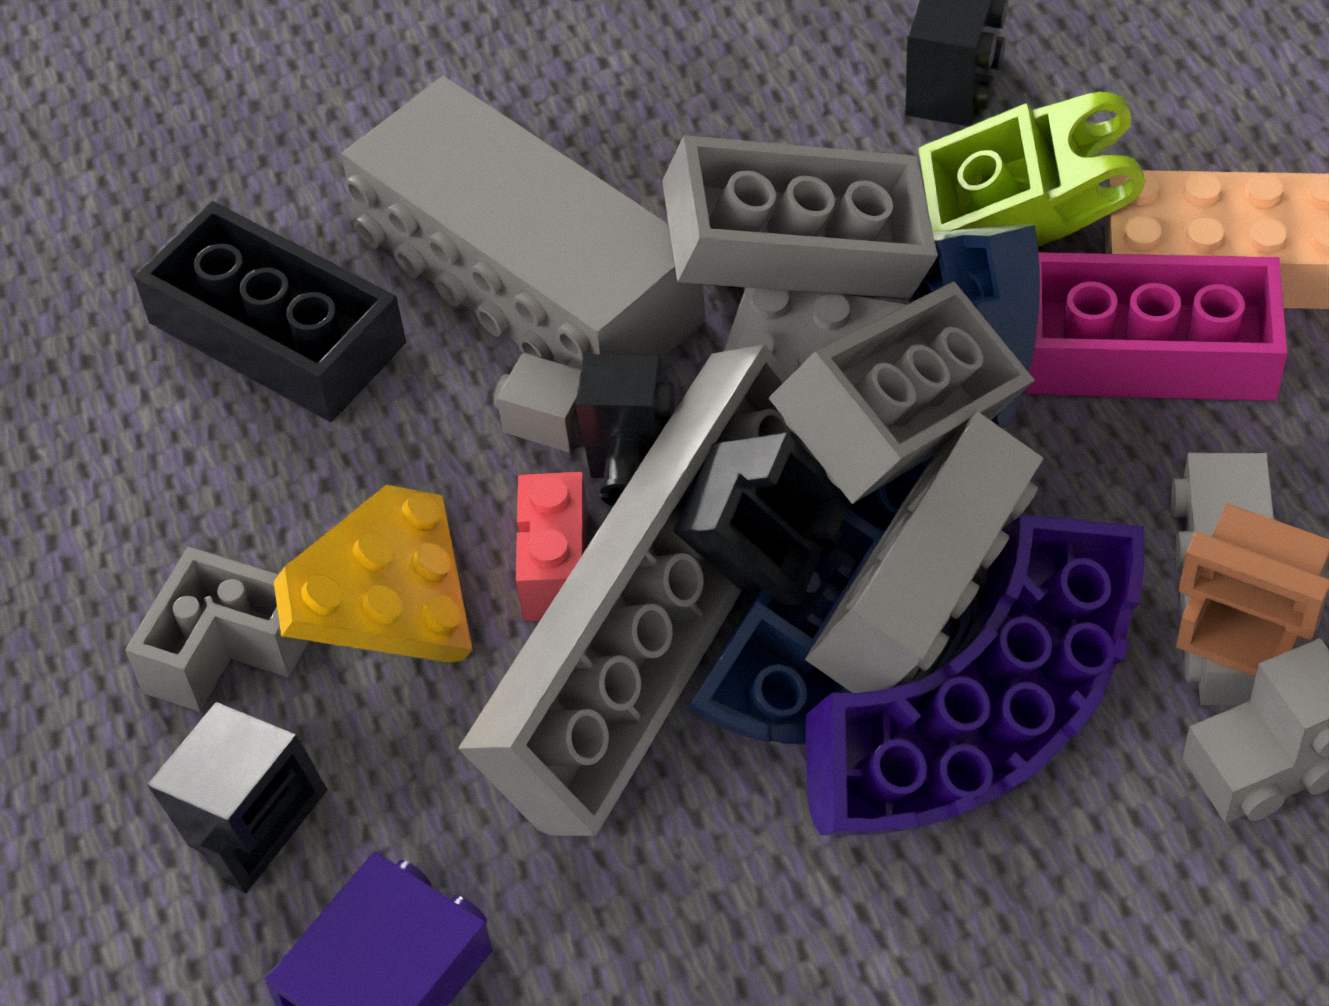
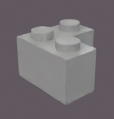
M187 546L125 649L142 693L201 712L230 660L289 678L309 641L281 636L274 589V580L279 574Z
M1321 638L1259 663L1250 701L1189 726L1183 760L1225 824L1244 815L1251 821L1266 818L1283 805L1286 797L1306 788L1313 795L1329 790V649Z

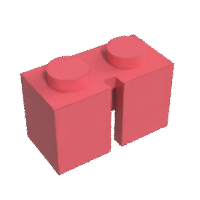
M582 472L518 475L517 524L519 532H517L516 585L523 621L541 620L588 547V507Z

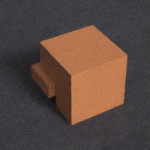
M1227 503L1212 536L1210 537L1196 531L1187 548L1178 592L1191 596V599L1181 619L1176 648L1256 677L1259 663L1299 647L1302 638L1312 641L1320 623L1329 592V579L1324 578L1329 562V539Z

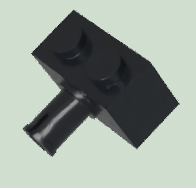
M583 355L575 405L591 478H603V484L600 488L601 499L610 506L615 505L674 413L673 382L663 381L659 355Z

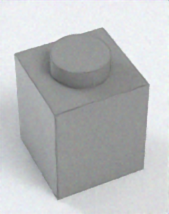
M522 353L511 374H504L500 378L495 390L494 406L496 409H499L503 432L571 452L581 433L575 405L581 369Z

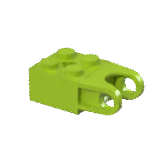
M1095 92L1032 110L1028 103L919 147L925 195L933 233L982 227L1035 225L1037 247L1071 235L1137 199L1144 189L1145 178L1142 167L1135 158L1123 155L1098 156L1102 150L1114 144L1130 128L1132 117L1128 102L1122 96L1114 93ZM1111 111L1117 114L1114 118L1093 125L1086 122L1091 115L1097 112ZM1125 175L1130 177L1127 182L1117 187H1103L1099 185V183L1114 176Z

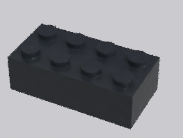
M212 200L133 276L150 324L330 423L406 344L396 295Z

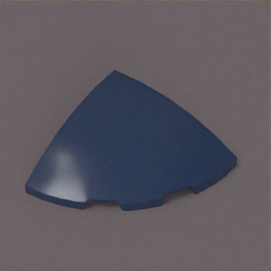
M1035 225L995 226L934 232L938 257L911 299H908L909 304L955 281L1029 372L1035 348L1040 305V264ZM1023 392L991 421L1001 428L1011 426Z

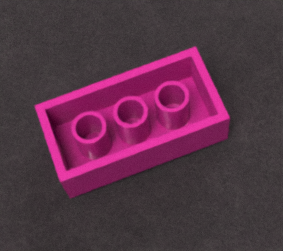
M1038 252L1040 264V305L1035 348L1029 369V374L1035 381L1025 389V395L1277 401L1287 358L1279 257Z

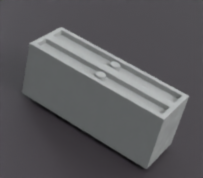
M444 75L341 153L347 179L344 185L352 201L356 219L353 224L360 239L372 249L382 246L394 255L396 262L406 274L413 278L418 277L420 274L435 285L439 295L448 304L454 307L463 304L476 314L478 321L486 331L496 337L502 333L518 343L522 353L577 369L582 367L584 354L659 355L661 360L706 321L703 284L677 283L668 223Z

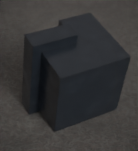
M787 433L712 444L673 532L740 590L763 589L781 606L801 604L824 549L816 541L835 539L850 501L842 490L831 482L822 465Z
M218 702L214 703L147 784L187 845L206 855L222 880L245 894L328 790L296 734Z

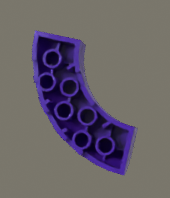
M1021 514L1003 528L1002 531L1009 535V539L997 558L989 566L986 589L978 614L957 651L941 669L919 681H912L885 690L862 693H831L806 714L808 805L813 825L821 835H872L920 828L958 817L987 804L1043 768L1091 718L1105 695L1104 690L1108 685L1116 664L1122 661L1129 643L1125 640L1133 610L1140 603L1143 581L1144 526Z

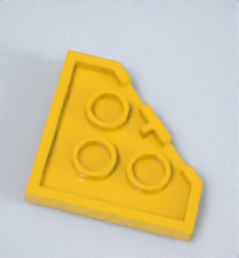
M386 484L284 566L274 580L282 637L448 663L465 660L473 650L443 495Z

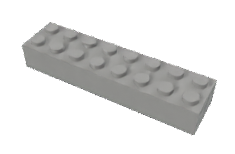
M765 344L710 355L458 747L469 761L537 830L543 833L560 836H596L742 592V590L736 587L673 532L712 444L787 433L817 460L799 436L788 428L784 417L769 400V397L790 375Z

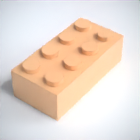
M1143 170L1145 185L1137 199L1104 217L1105 254L1279 257L1283 307L1329 309V174ZM1125 175L1111 177L1108 179V187L1120 186L1127 182L1130 177Z

